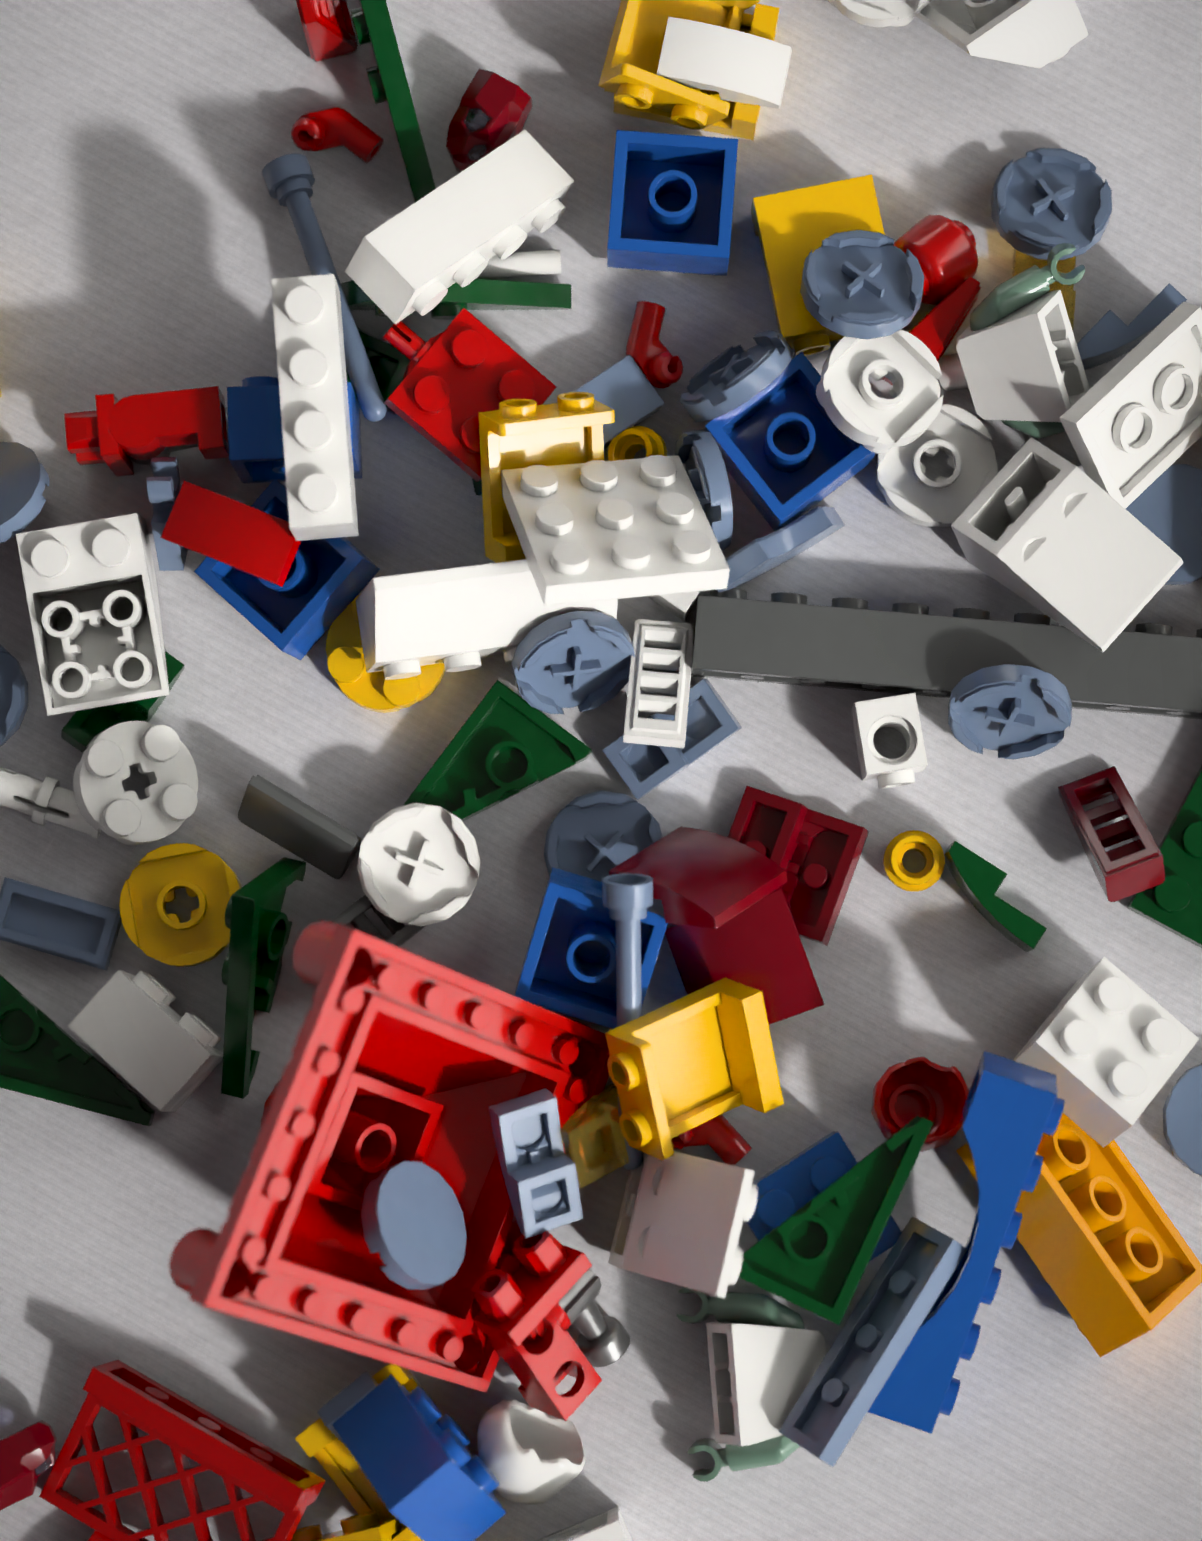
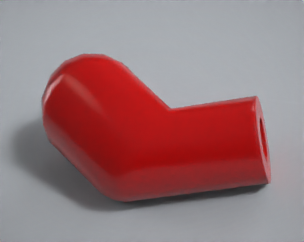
M340 107L306 113L300 116L291 129L293 143L303 151L316 152L344 146L365 163L370 162L375 157L384 142L382 137Z
M638 301L626 346V356L631 355L653 387L664 389L681 378L683 363L678 355L672 356L659 340L666 308L653 302Z
M722 1114L671 1139L674 1150H680L688 1146L709 1145L725 1164L733 1166L752 1149L748 1142Z

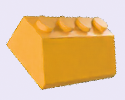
M1062 1112L1054 1135L1051 1136L1043 1133L1036 1154L1043 1156V1164L1033 1192L1030 1193L1022 1190L1014 1211L1022 1213V1220L1016 1238L1039 1269L1043 1279L1050 1285L1076 1322L1079 1331L1087 1338L1099 1357H1102L1151 1331L1202 1282V1264L1115 1140L1103 1148ZM967 1141L956 1152L968 1167L972 1177L977 1181L974 1158Z

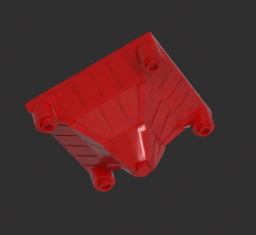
M326 921L313 923L301 932L295 943L292 955L293 966L298 977L306 983L317 987L313 997V1005L306 1014L292 1050V1058L286 1065L281 1079L275 1084L264 1104L261 1129L250 1155L249 1166L242 1175L228 1210V1219L222 1226L220 1233L210 1229L198 1228L184 1235L172 1251L169 1263L170 1276L177 1287L191 1294L189 1299L204 1307L486 1393L500 1355L492 1347L488 1335L482 1333L472 1320L481 1310L472 1292V1287L486 1272L499 1269L509 1273L512 1277L523 1265L513 1252V1243L521 1235L502 1174L489 1107L546 1088L557 1099L564 1153L576 1163L610 1075L607 1067L610 1054L606 1035L353 928ZM403 1161L422 1162L439 1172L453 1189L464 1216L467 1234L464 1260L455 1276L440 1285L425 1290L406 1289L390 1280L381 1270V1267L387 1265L381 1259L379 1252L371 1254L364 1239L361 1219L364 1191L371 1180L378 1178L381 1173L380 1171Z

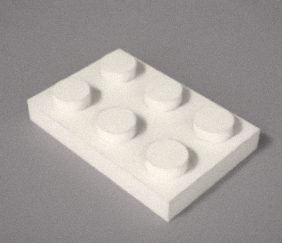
M1182 302L1060 417L1061 423L1086 475L1125 509L1202 436V310L1200 306Z

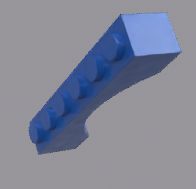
M983 1051L963 1106L962 1128L974 1158L979 1187L978 1206L971 1234L965 1245L967 1251L869 1408V1413L930 1434L933 1432L939 1413L947 1416L951 1414L960 1387V1380L953 1378L960 1358L970 1361L979 1338L981 1325L973 1323L980 1302L991 1305L999 1285L1002 1270L994 1267L1001 1247L1007 1249L1013 1247L1020 1228L1022 1213L1014 1211L1022 1190L1030 1193L1033 1192L1041 1172L1043 1156L1036 1154L1043 1133L1051 1136L1054 1135L1063 1112L1065 1100L1057 1097L1055 1074Z

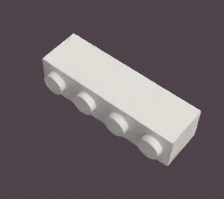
M523 130L364 236L345 272L394 324H397L414 311L423 316L441 302L448 292L447 288L456 282L462 288L467 286L482 273L489 259L495 255L501 260L506 259L522 245L527 238V233L532 229L536 228L540 233H543L555 224L566 210V207L561 202L574 183V180L526 130Z
M325 274L271 279L289 528L296 541L359 536L341 299L335 275Z

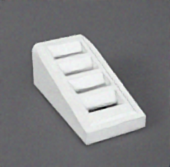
M638 619L634 622L632 645L635 657L631 656L623 743L685 748L695 627L692 624ZM642 668L658 669V670H669V671H679V672H678V674H676V673H665V672H655V671H644V670H642ZM640 691L674 694L676 697L640 694ZM638 712L675 715V719L672 721L638 717Z

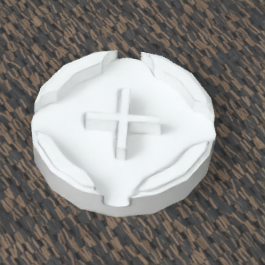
M415 802L392 808L372 823L360 845L357 869L363 892L377 911L400 923L425 926L447 920L466 905L477 886L481 861L475 838L459 817L441 806Z

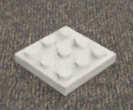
M651 455L646 458L614 461L592 460L586 463L554 466L532 465L526 468L501 470L502 497L544 606L727 589L730 568L679 455Z

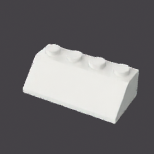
M526 559L376 577L370 581L356 600L366 672L384 671L386 680L418 676L421 674L420 666L444 663L445 672L471 670L481 667L480 658L504 655L505 664H512L517 645L531 629L549 618L573 611H596L617 619L618 599L544 606Z

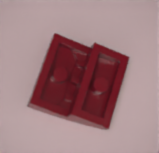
M746 786L728 838L755 849L786 870L788 882L780 886L784 893L799 936L828 946L869 831L862 826L810 810L801 803Z
M688 827L677 828L608 871L609 875L633 873L652 877L653 899L662 900L666 923L717 929L788 882L786 870L755 849L720 834Z
M780 887L717 929L679 924L666 928L665 937L687 995L723 978L758 989L763 994L768 1025L825 1005L784 893Z

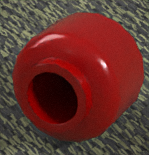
M928 215L894 242L895 247L900 248L905 254L908 249L918 259L924 274L921 303L938 305L960 283L966 281L969 277L973 278L978 268V255L975 248L976 240L972 231L958 220H951L943 215Z

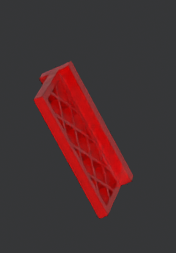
M115 1360L92 1367L83 1386V1390L88 1392L39 1497L113 1541H149L144 1537L154 1535L155 1541H170L167 1530L192 1522L198 1541H213L206 1518L231 1510L235 1517L241 1541H256L246 1506L264 1501L284 1513V1516L275 1535L261 1541H291L307 1506L316 1502L326 1480L120 1360ZM101 1407L118 1416L126 1442L100 1450L93 1423ZM136 1427L148 1435L139 1437ZM158 1439L170 1446L177 1472L152 1480L141 1444ZM84 1444L87 1454L78 1457L79 1452ZM128 1449L138 1485L113 1492L103 1456ZM188 1458L200 1465L191 1468ZM89 1461L99 1497L84 1502L62 1488L72 1467ZM211 1470L223 1478L230 1503L204 1511L193 1475ZM180 1479L190 1515L164 1523L154 1487ZM241 1489L247 1491L253 1496L243 1498ZM141 1492L151 1528L134 1532L122 1525L115 1499ZM102 1504L104 1513L95 1509L93 1506Z

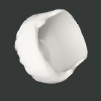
M517 1400L500 1401L486 1411L480 1420L477 1433L479 1458L500 1483L496 1488L497 1492L507 1500L530 1505L545 1503L578 1476L584 1467L585 1454L583 1444L575 1425L570 1420L564 1421L548 1416L545 1412Z

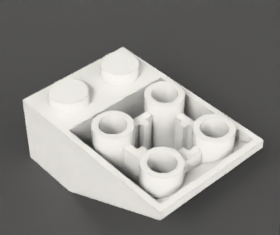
M1032 437L951 524L969 563L1102 653L1183 564V560L1179 555L1082 470Z
M138 513L16 534L47 716L170 695L157 581L146 519Z
M674 1151L673 1156L663 1161L643 1153L644 1158L641 1166L629 1171L608 1263L634 1273L725 1298L728 1284L734 1285L741 1271L743 1250L737 1244L743 1221L748 1222L751 1219L757 1202V1185L752 1184L754 1171Z

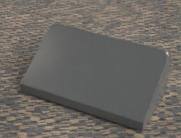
M259 775L256 777L252 776L238 811V819L243 824L332 878L340 879L343 877L360 849L361 838Z

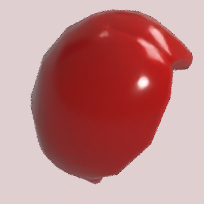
M916 1057L888 1067L873 1088L871 1113L886 1139L895 1134L916 1116L933 1122L920 1151L924 1152L948 1144L962 1128L963 1106L969 1089L961 1072L956 1067H945L930 1061L926 1057Z

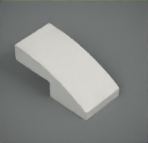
M668 17L656 75L690 88L719 92L721 100L780 109L792 50L790 46L734 29Z

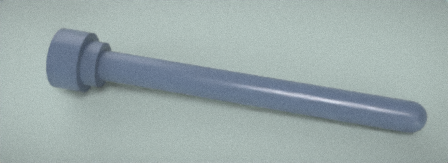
M299 153L278 157L269 162L262 170L269 195L274 199H278L281 206L287 207L312 276L335 275L340 290L346 369L364 417L371 422H378L386 415V405L384 404L380 388L309 199L313 195L312 186L315 183L307 157Z
M614 874L602 879L603 906L609 908V918L615 920L617 1027L642 1016L641 919L647 917V908L653 905V878L643 874ZM618 1097L619 1162L625 1169L635 1170L643 1163V1152L630 1147L622 1134L619 1123L622 1111Z

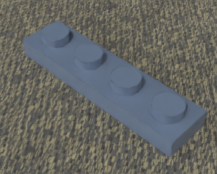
M912 1216L780 1428L779 1433L834 1467L967 1249L953 1238Z

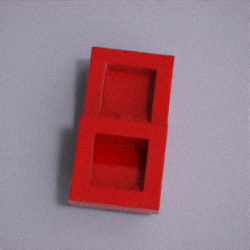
M184 481L160 537L175 545L222 562L234 569L281 587L284 585L301 541H296L288 521L187 481Z

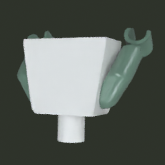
M1062 243L1056 245L1048 254L1047 266L1040 269L1034 265L996 286L972 311L970 326L956 339L957 353L943 355L938 361L942 374L939 382L944 390L953 391L969 388L976 413L984 420H1001L1004 425L1035 438H1046L1066 432L1060 417L1090 390L1061 290L1050 291L1049 287L1055 281L1064 285H1072L1083 278L1085 273L1084 265H1080L1068 273H1061L1056 268L1057 262L1061 257L1071 254L1076 250L1073 244Z
M687 1287L681 1288L678 1293H696L702 1299L703 1305L699 1314L690 1317L688 1315L676 1314L681 1321L691 1324L701 1323L709 1315L715 1316L717 1321L706 1323L715 1441L712 1439H700L695 1441L687 1454H695L699 1451H706L713 1456L715 1466L710 1469L696 1470L692 1476L698 1481L708 1482L719 1474L722 1467L729 1466L732 1471H740L782 1463L800 1447L779 1433V1430L826 1356L825 1337L822 1331L805 1329L804 1322L799 1313L765 1294L726 1292V1296L723 1298L718 1296L710 1297L707 1293ZM718 1443L726 1444V1447L722 1448Z

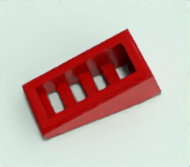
M296 0L312 59H315V62L350 54L357 50L358 44L346 0Z
M972 277L960 283L909 331V333L920 339L931 350L937 361L944 355L977 301L981 289L979 286L980 282ZM884 377L882 379L887 383L893 385L888 378Z

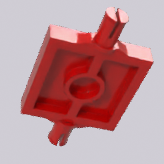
M465 308L457 314L443 332L430 338L427 342L402 321L393 324L382 337L410 360L402 382L384 404L476 482L481 480L479 412L499 410V403L510 399L535 400L537 405H543L557 388Z

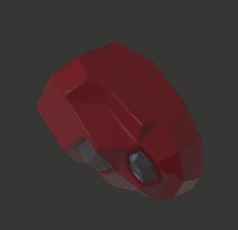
M478 69L450 121L447 131L446 148L459 173L519 134L532 109V98L524 90L494 72Z
M44 1420L0 1440V1510L33 1495L39 1475L54 1464L57 1438L51 1425Z

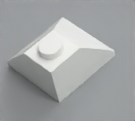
M931 0L926 8L915 15L972 56L1039 69L1047 63L1063 57L1072 46L1089 35L1075 0Z

